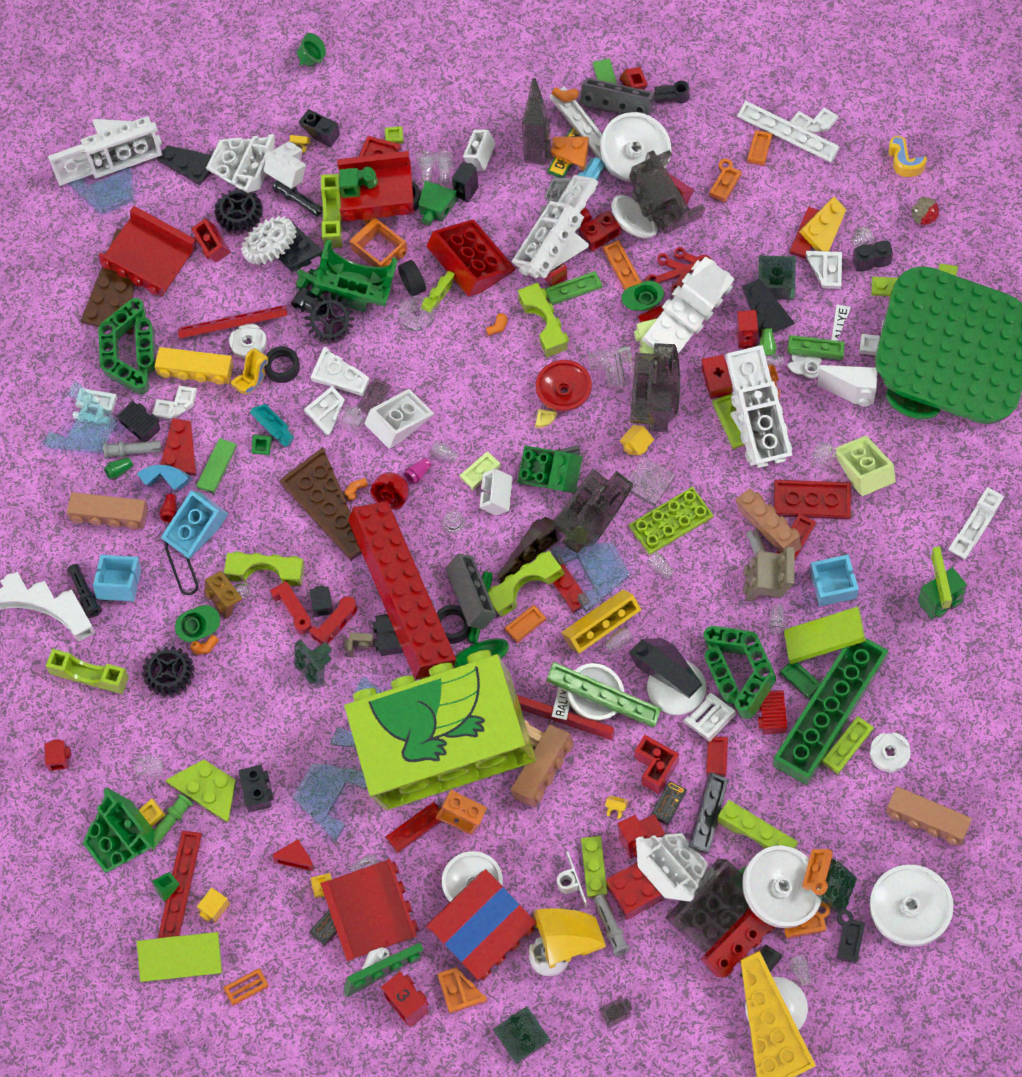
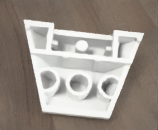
M269 134L268 137L263 138L253 136L252 139L244 140L242 138L222 139L219 141L206 169L247 193L259 190L267 175L263 170L267 154L274 150L275 135Z
M682 833L667 834L663 837L651 836L646 839L638 837L636 839L638 868L665 898L691 902L708 863L697 850L688 847L689 841Z

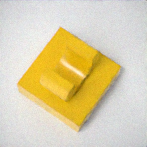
M290 135L289 142L294 143L296 146L300 145L303 150L302 153H305L307 150L305 144H310L311 137Z
M609 795L605 807H608L607 816L611 815L612 810H617V818L620 819L623 811L627 808L629 800Z
M150 799L139 809L151 826L155 825L166 815L154 799Z
M330 873L310 878L315 898L324 896L320 883L332 880Z

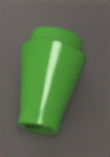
M772 328L761 329L760 346L763 345L765 355H776L777 346Z

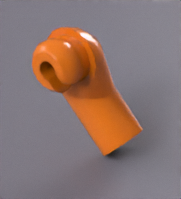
M555 87L551 94L562 102L567 103L577 99L579 91L575 88L562 91Z
M504 313L497 314L494 325L485 327L488 336L505 330L508 322L507 315Z
M366 478L353 481L344 491L348 501L356 499L355 492L357 490L368 487Z
M211 635L206 643L192 642L190 649L196 655L208 654L219 642V639L215 635Z

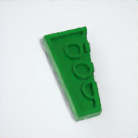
M420 943L413 945L348 976L343 989L346 998L385 976L399 971L403 966L418 962L424 950Z

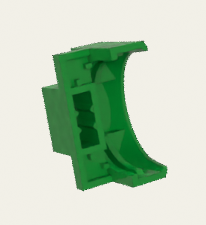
M326 240L314 287L332 292V300H334L335 295H339L338 302L344 298V306L349 303V308L365 312L368 302L385 307L398 260L393 257L391 263L384 267L360 265L338 255L332 248V240Z

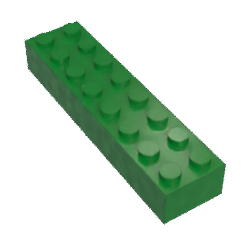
M867 638L864 642L842 649L775 755L773 767L808 786L823 759L830 751L887 660L889 650Z

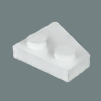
M806 251V258L821 287L841 289L842 252Z
M331 386L308 405L304 412L329 436L345 399Z

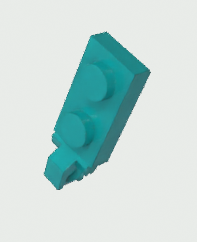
M266 404L251 409L250 414L270 434L279 439V443L285 447L291 446L295 437L289 432V426Z

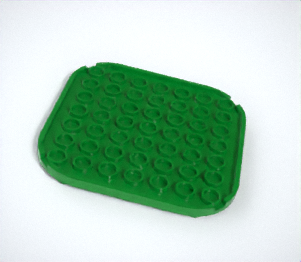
M921 266L911 268L898 277L891 290L875 354L877 373H880L884 379V384L900 396L983 424L997 423L1013 413L1019 403L1022 392V303L1009 294L932 267Z

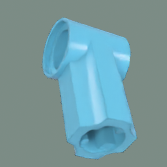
M597 157L591 158L583 173L580 172L578 176L590 177L598 181L605 168V164Z

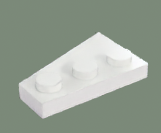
M325 346L311 375V381L330 387L333 386L334 388L360 396L364 395L370 382L368 376L345 363L339 356L332 354Z

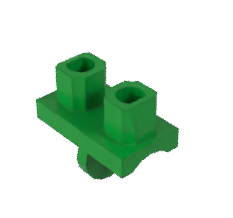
M319 267L316 270L311 268L309 273L299 269L297 272L299 278L295 284L298 289L301 287L307 289L310 284L313 286L311 292L318 298H321L324 292H329L314 287Z

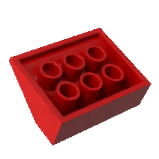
M474 219L433 231L426 245L445 270L455 274L454 280L468 297L484 292L516 270Z

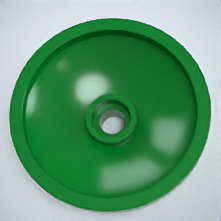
M889 388L887 389L886 397L890 405L906 417L926 420L936 417L941 411L940 409L900 396Z
M501 638L488 639L473 644L455 656L454 668L469 664L467 657L483 650H489L491 656L498 654L502 660L509 650V644L507 640Z

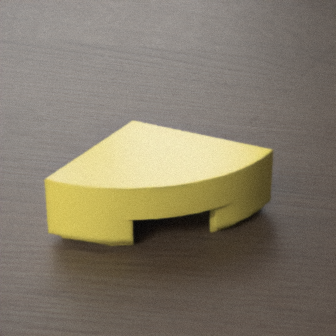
M538 409L535 428H543L550 425L555 420L557 412Z

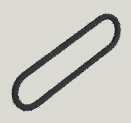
M166 542L165 550L167 552L180 591L184 595L194 594L198 590V582L194 574L190 560L186 557L196 587L194 591L188 593L182 589L179 577L177 575L174 563L172 561L168 549V543Z

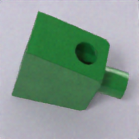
M425 181L418 205L419 214L424 215L421 220L422 223L430 226L434 219L443 221L458 201L457 191Z

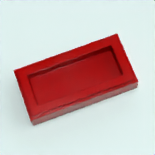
M714 737L710 742L708 741L706 776L712 772L726 777L728 737Z

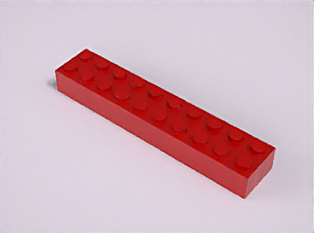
M389 502L353 507L348 522L414 678L429 677V669L439 664L452 663V666H454L456 657Z

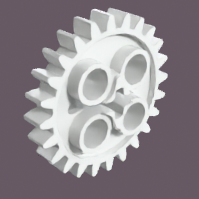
M278 216L276 219L272 217L270 221L265 219L263 224H258L259 227H253V232H248L249 237L244 238L246 242L241 244L243 246L241 250L249 263L260 265L261 262L266 264L268 260L272 262L274 257L279 258L280 253L285 254V249H290L288 245L294 243L292 239L296 238L295 233L297 231L289 218H280Z

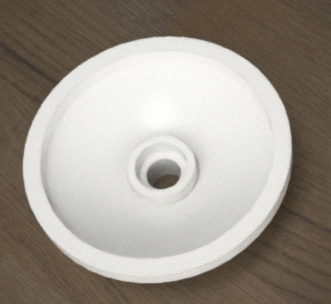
M618 195L612 200V213L624 231L639 238L654 237L658 231V226L653 215L637 200L625 195Z
M688 661L686 662L703 684L690 698L651 675L648 678L647 692L649 699L654 706L661 708V711L666 714L684 715L690 713L702 703L705 697V678L702 672Z
M590 663L582 665L575 670L578 673L624 692L620 678L614 671L604 665ZM566 690L567 698L572 708L586 719L602 721L611 718L617 713Z
M476 851L464 852L454 857L447 864L442 875V888L448 901L450 902L484 869H487L503 886V876L497 862L487 854Z
M773 977L799 1030L803 1026L808 1013L806 997L800 987L794 982L782 977ZM745 1003V1011L748 1019L747 1006Z

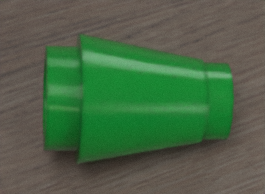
M129 457L107 463L104 471L109 480H116L132 468L133 463Z

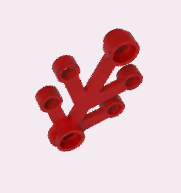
M677 247L674 251L675 258L678 260L684 259L692 263L685 265L669 259L665 253H660L657 257L658 264L661 266L666 265L675 270L658 276L655 274L648 275L645 281L655 279V282L660 284L679 276L677 282L671 286V293H673V289L678 286L682 288L684 285L682 280L688 273L694 271L691 268L698 260L701 262L705 256L708 259H711V257L708 255L696 257L686 253L684 248Z

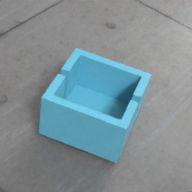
M100 555L97 567L98 572L96 571L93 583L96 599L134 602L141 575L139 558Z
M849 555L810 563L809 573L813 587H815L819 607L857 599L859 588L855 575L852 574L853 568Z

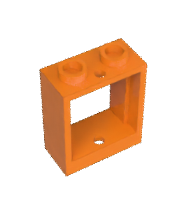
M373 218L350 240L351 250L372 267L387 266L391 263L393 257L397 260L399 258L402 259L408 251L406 241L377 218ZM378 233L396 247L382 262L363 248Z
M450 790L435 818L472 835L479 826L487 807Z

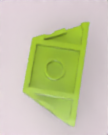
M203 759L166 780L168 785L225 822H229L233 794L236 787V780Z

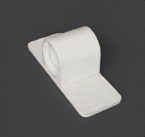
M567 851V859L571 869L563 871L558 875V890L563 894L579 891L586 908L587 902ZM563 880H570L572 882L569 886L561 885Z

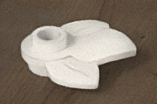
M792 354V362L788 363L787 366L793 373L803 374L809 379L818 377L819 365L821 363L820 357Z

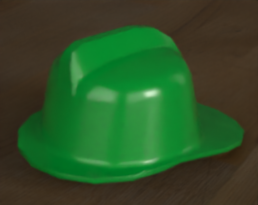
M307 33L296 51L300 59L299 65L305 64L311 67L317 63L320 64L325 57V44L316 34Z
M645 281L625 289L621 300L631 310L649 311L662 301L664 291L659 283Z
M201 605L188 610L177 618L175 622L176 634L186 642H194L209 636L220 625L219 613L215 608L208 605Z

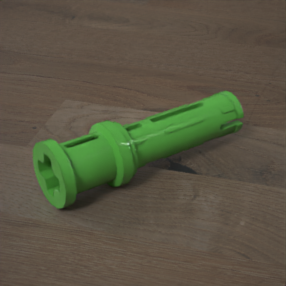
M179 793L176 802L172 807L167 808V815L155 828L154 847L151 849L155 850L156 846L175 822L182 820V815L189 806L192 807L194 805L182 794Z

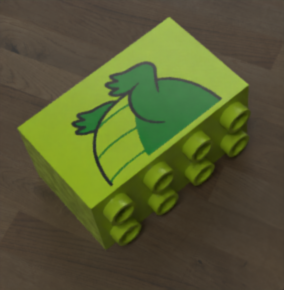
M489 650L478 651L467 657L469 664L454 669L452 663L439 664L429 669L430 677L415 681L414 676H403L391 682L392 689L378 694L375 688L363 689L353 694L354 702L344 705L369 795L385 811L537 762L511 674L498 654L491 656Z

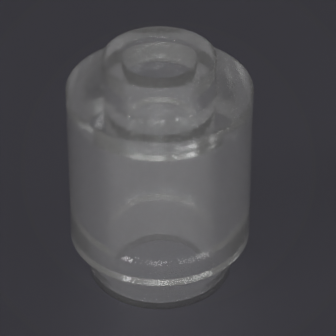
M624 626L623 628L619 627L604 638L605 643L603 644L609 653L613 652L616 654L631 644L634 638L629 629Z

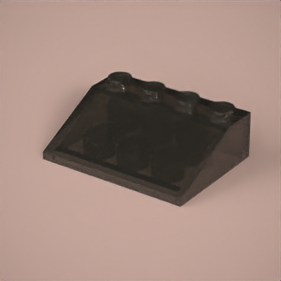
M532 78L522 120L524 161L526 163L546 165L547 159L550 160L551 139H549L551 132L549 129L550 119H547V110L537 80Z
M718 858L700 879L698 889L694 892L693 900L691 902L680 900L665 917L679 933L704 954L750 908L745 895L742 893L743 875L727 859Z

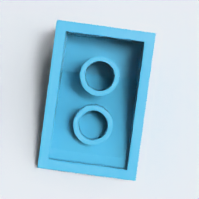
M191 490L161 538L190 559L219 530L229 513L202 493Z

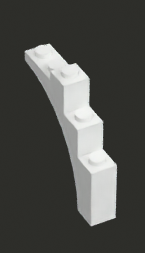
M18 572L8 574L1 580L3 587L0 588V610L24 608L48 614L67 627L78 642L95 633L72 590L62 592L54 599L45 581L35 583L27 590Z

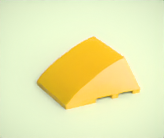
M560 908L536 909L532 911V918L537 922L535 927L539 929L545 947V957L549 969L554 968L558 962L564 960L569 962L571 957L579 954L584 956L606 946L597 919L591 914Z

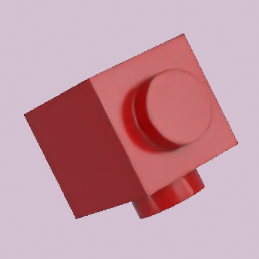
M53 739L50 742L44 743L45 765L48 770L69 769L68 759L72 756L70 746L67 747L65 741L60 739Z

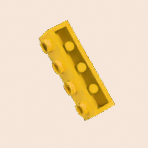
M159 347L155 362L157 375L161 377H176L181 380L192 379L198 382L209 381L219 385L224 383L230 384L234 367L232 356L163 347Z
M623 589L566 628L561 634L568 646L579 654L640 612L641 608L634 595Z

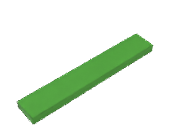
M555 662L551 664L546 678V682L654 728L656 726L661 708Z

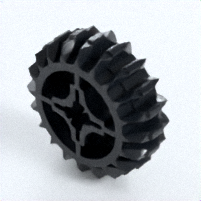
M236 187L233 192L228 189V194L222 193V198H218V203L215 204L214 214L217 223L220 224L222 229L225 228L227 232L232 230L234 234L237 230L242 234L244 229L249 232V227H256L255 223H260V218L263 216V205H261V199L257 197V194L247 193L242 189L238 191ZM230 206L228 213L225 215L226 209ZM252 206L253 208H252L251 212H250L249 214H247V212L249 211V208Z
M322 294V301L314 298L317 304L309 303V306L313 309L312 311L309 309L305 311L311 313L310 317H304L305 320H310V323L305 324V326H312V329L308 332L309 334L314 331L316 332L313 337L314 339H317L320 335V342L327 338V343L330 344L331 338H334V342L337 343V336H340L343 340L345 339L342 334L343 332L348 335L350 334L346 328H353V325L348 324V322L354 321V318L349 317L348 314L354 312L353 310L347 311L350 304L348 303L344 306V298L340 302L337 301L339 295H335L334 300H332V295L328 294V299L325 300V296ZM327 303L325 314L315 316L316 310L321 305ZM332 303L342 309L344 316H336L333 313ZM329 309L334 318H339L338 320L331 321L330 328L327 321L320 319L328 316ZM314 321L325 323L326 334L318 330ZM344 322L342 328L332 334L334 323Z
M164 646L163 651L157 648V654L151 652V659L146 658L145 662L147 664L142 667L144 670L142 676L145 678V685H148L150 691L154 690L155 695L161 693V696L165 697L168 693L170 697H173V692L175 691L180 695L181 688L185 691L187 690L185 684H192L190 679L195 676L193 673L195 671V667L192 665L193 660L189 658L187 652L183 653L181 648L176 651L175 646H172L170 650H168L167 646ZM158 665L160 667V670L157 673V676L154 678V670ZM183 665V672L178 677L177 672L180 670V666Z

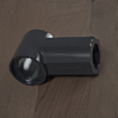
M680 80L674 85L654 86L655 102L676 101L678 103H686L690 99L689 85L686 81Z
M301 287L291 301V305L295 309H301V312H304L306 309L312 311L313 308L309 306V303L316 305L317 303L314 301V298L318 297L314 296L308 289ZM327 303L321 305L316 310V316L325 314Z

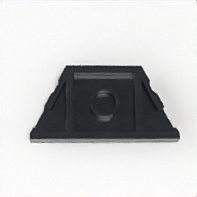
M294 223L293 225L297 231L295 233L296 238L292 239L294 243L289 244L290 249H285V254L280 253L278 258L292 273L303 266L312 264L311 260L318 256L321 257L323 252Z

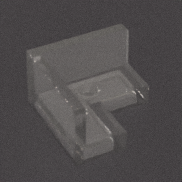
M630 346L600 348L587 353L590 371L605 370L608 388L624 387L636 382Z

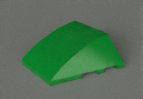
M105 788L103 792L105 796L102 803L97 807L98 813L95 820L90 824L83 845L103 871L108 873L153 848L155 830L131 800L110 788Z

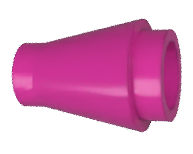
M423 458L421 461L406 468L404 472L406 480L411 484L419 483L427 470L432 466L430 461Z

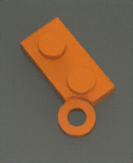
M727 158L719 161L718 167L722 172L709 192V196L725 203L742 175V171L733 168L732 161ZM726 163L729 166L725 168L722 165Z
M812 849L802 887L806 890H812L816 895H822L827 891L826 877L833 855L831 850Z
M821 902L819 908H825V913L821 914L817 910L805 923L792 928H783L785 938L790 939L826 932L824 918L829 916V905Z

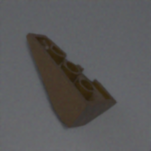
M543 517L531 525L498 574L499 584L503 583L507 576L519 572L523 565L531 563L539 554L545 552L560 540L559 524L556 521Z

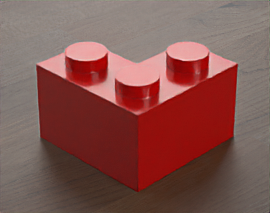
M647 735L643 736L635 749V759L648 766L642 776V785L660 794L679 763V753Z
M655 814L640 821L636 815H633L617 823L619 839L630 859L637 857L636 839L638 837L646 839L651 836L663 837L665 835Z

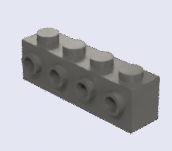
M586 77L582 83L579 104L589 108H601L603 111L618 112L621 115L637 112L650 116L655 92Z
M458 553L446 566V572L468 626L484 629L497 615L474 558Z

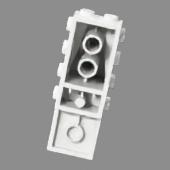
M149 116L135 121L94 119L92 121L97 134L81 139V145L48 157L58 184L61 186L92 174L96 179L161 156L160 145H162L160 136L155 134L158 130L155 122L151 123Z
M574 175L558 202H549L512 260L519 267V272L526 276L530 274L535 278H546L550 270H553L588 248L589 244L578 236L575 231L580 227L581 221L584 218L580 211L584 209L590 195L595 192L596 186L599 183L597 180Z
M706 256L701 262L698 260L691 268L694 270L692 275L688 273L682 280L684 283L682 288L678 286L672 293L674 298L672 301L668 299L662 306L665 310L642 339L643 342L670 362L675 359L693 333L698 334L704 326L701 324L703 320L708 321L714 313L711 310L714 307L718 308L722 303L723 299L721 296L723 294L727 296L733 288L731 283L734 281V278L730 273L722 270L713 260L708 259Z
M763 345L725 354L734 389L731 401L737 410L731 413V417L741 432L742 443L746 446L745 457L747 462H750V466L757 465V468L768 466L769 461L774 460L775 464L786 461L785 457L792 456V446L788 439L787 426L784 423L783 410L778 399V390L774 381H771Z

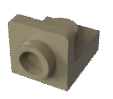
M350 632L349 639L345 640V651H348L349 657L354 655V646L362 650L374 647L373 634Z

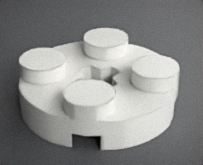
M245 324L239 326V329L231 333L229 343L234 355L245 359L248 351L253 348L263 353L267 346V339L264 331L259 326ZM248 338H250L252 343L248 345L246 343H243L244 341H247Z
M882 733L871 744L870 758L873 764L880 770L895 773L903 769L909 762V743L898 733ZM894 749V756L886 755L887 752L885 750Z

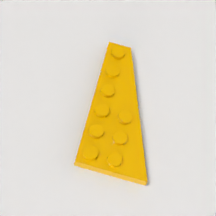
M760 951L741 959L756 1077H795L815 1067L816 1065Z

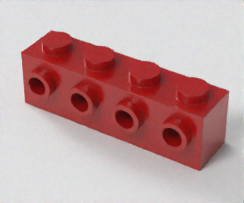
M749 908L700 959L716 977H728L734 971L733 967L738 962L740 963L741 959L747 957V953L752 948L754 949L762 942L761 938L765 934L771 933L776 927L762 921Z

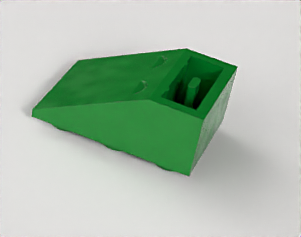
M524 445L517 482L576 494L583 456Z

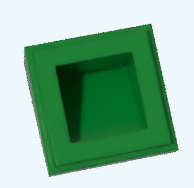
M254 434L252 436L251 454L270 455L273 436Z
M170 871L152 881L156 893L163 902L179 886L178 881Z

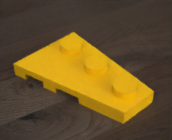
M835 196L832 197L799 231L816 251L829 252L846 212L845 207Z

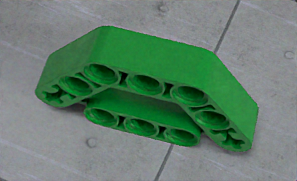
M132 298L99 325L100 366L107 377L137 394H145L150 389L149 374L155 371V331L151 321L146 318V309L142 300ZM121 319H126L125 322L119 323ZM134 326L138 370L119 360V338ZM143 327H149L147 330L141 331ZM112 330L110 334H105L106 331ZM146 343L149 344L148 347L142 348V346H143L144 344H146ZM108 347H113L112 350L105 351ZM147 360L150 361L149 364L143 365V363H144L145 361H147ZM109 364H114L111 368H106ZM129 373L126 377H121L122 374Z
M709 626L703 632L704 639L709 648L704 655L707 665L723 700L727 703H734L741 718L750 719L756 714L776 682V675L755 632ZM722 652L747 655L754 671L741 692H739Z

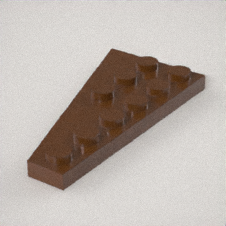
M116 229L111 244L120 233V229ZM102 266L81 318L82 324L99 327L109 316L134 298V283L126 277H120L115 271L105 269ZM121 319L119 323L125 322L126 319ZM133 327L126 334L133 335Z
M322 447L280 479L279 482L346 557L352 561L362 552L348 522L351 512L324 447Z

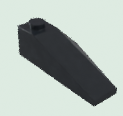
M663 638L642 639L629 652L639 669L688 698L703 685L675 645Z

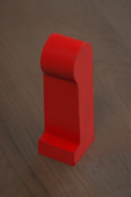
M287 581L271 589L270 593L275 602L278 600L282 601L294 620L296 631L299 634L309 633V630L312 628L311 620Z
M350 596L343 597L339 601L338 608L319 628L313 626L309 630L310 637L326 648L356 614L357 606L354 598Z

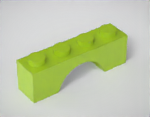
M339 174L321 175L323 203L322 240L324 246L326 240H332V248L342 247V219L339 208H341Z
M537 282L517 290L518 299L524 312L539 315L546 322L545 329L539 334L540 344L546 357L548 358L567 350L568 336L566 332H562L561 322L558 317L555 318L551 302L548 303L546 300L547 294L545 289L540 288Z
M234 551L233 553H227L224 575L229 581L246 582L252 573L259 570H270L281 578L282 583L287 581L289 586L302 587L305 564L303 559L298 556L282 557L277 554L265 556L260 553L244 554Z
M550 551L543 552L532 563L523 565L519 572L507 576L503 583L490 588L488 594L495 610L502 618L517 608V594L523 585L531 581H542L550 585L565 573Z
M52 649L46 663V668L50 675L122 695L129 679L125 668L110 664L104 666L89 664L74 657L71 653Z
M730 800L727 801L718 815V824L735 834H742L753 839L764 849L771 846H788L797 849L798 841Z

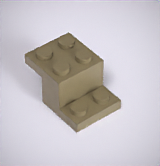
M786 547L780 554L758 551L751 557L743 569V575L746 576V582L743 585L745 601H754L758 595L783 597L794 584V547Z

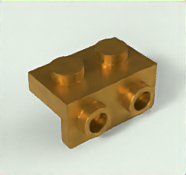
M222 571L205 579L204 594L208 600L211 599L219 614L222 613L225 619L232 615L233 605L242 601V596Z

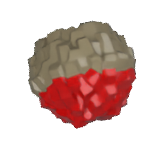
M922 196L911 210L914 222L930 225L939 217L936 199Z

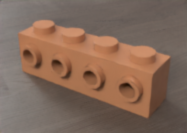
M749 488L735 499L738 510L780 553L786 547H794V553L802 548L799 532L795 528L791 529L783 516L779 517L771 504L767 505L759 492L755 493Z
M71 492L67 515L70 521L74 523L88 522L97 526L106 524L115 528L124 526L137 530L138 528L144 529L149 508L145 500Z
M552 725L548 726L534 750L537 762L524 766L510 790L516 800L534 808L538 802L542 801L546 788L552 784L556 771L562 767L565 756L573 748L574 741L569 732Z
M896 786L886 810V814L891 819L907 822L910 827L915 829L921 828L933 837L939 836L946 839V842L952 845H962L972 821L971 817Z

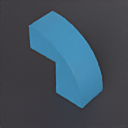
M167 465L149 466L137 473L147 486L153 485L163 476L175 491H180L193 480L183 470Z

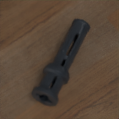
M278 180L274 183L273 191L282 194L286 200L296 202L316 217L321 214L323 207L297 191L296 187L291 189Z
M70 565L67 570L80 595L79 602L84 606L87 618H94L101 614L102 608L95 600V593L90 591L79 565Z

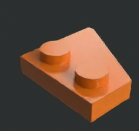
M553 137L551 154L558 159H563L566 163H573L579 166L580 169L585 170L589 138Z
M457 967L437 973L450 1014L488 1002L486 996Z

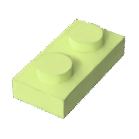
M487 451L460 474V479L474 490L482 483L483 473L493 469L498 470L501 464Z

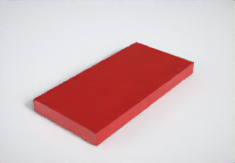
M774 480V509L779 517H797L801 514L808 518L850 519L851 482Z

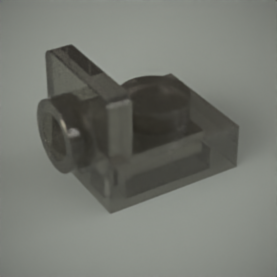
M620 995L617 997V1000L600 1008L599 1011L608 1028H611L630 1018L632 1007L628 999L624 1000Z

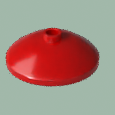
M558 360L549 363L539 372L536 379L538 398L545 406L556 411L577 409L587 401L592 390V381L588 371L579 363L571 360ZM565 389L567 392L562 393L561 390Z

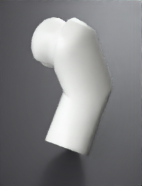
M383 947L370 951L362 969L388 958L390 955L389 951Z

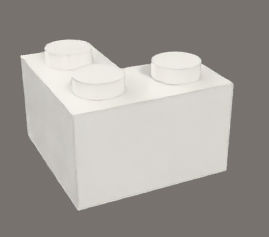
M286 142L267 154L263 172L289 188H294L303 181L306 164L300 161L303 150L294 143Z

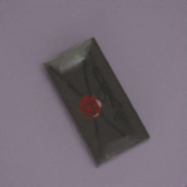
M375 378L357 406V410L369 414L370 409L383 403L392 386Z

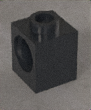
M316 586L314 589H309L314 617L331 615L333 607L329 586Z

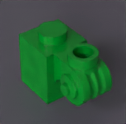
M365 167L363 170H358V168L340 170L339 188L342 198L360 197V187L365 184L367 188L371 189L376 187L378 183L376 173L371 167Z

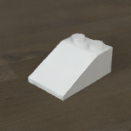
M819 366L817 386L854 404H859L863 407L874 405L877 385L876 368Z
M408 389L370 409L364 424L390 449L406 439L432 417L434 413Z

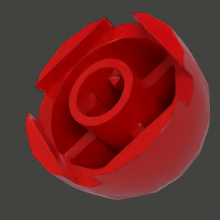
M386 472L375 479L370 489V494L377 503L388 501L391 509L397 510L402 508L409 495V486L407 481L399 474Z

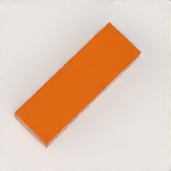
M619 240L602 247L624 290L642 283Z

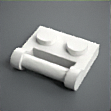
M709 693L706 696V700L690 717L687 716L683 722L710 742L736 715V712L715 695ZM711 705H715L698 723L696 722Z

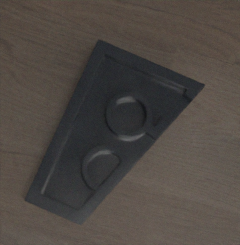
M167 145L162 151V155L157 157L158 162L198 185H201L211 173L206 169L212 157L210 154Z
M757 278L741 285L750 310H756L760 337L761 329L772 328L774 333L795 324L761 279Z

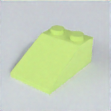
M867 435L833 449V453L849 481L861 496L896 482L894 464Z

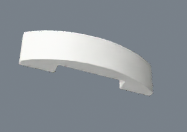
M987 487L961 532L954 539L948 551L966 560L994 517L1004 496Z

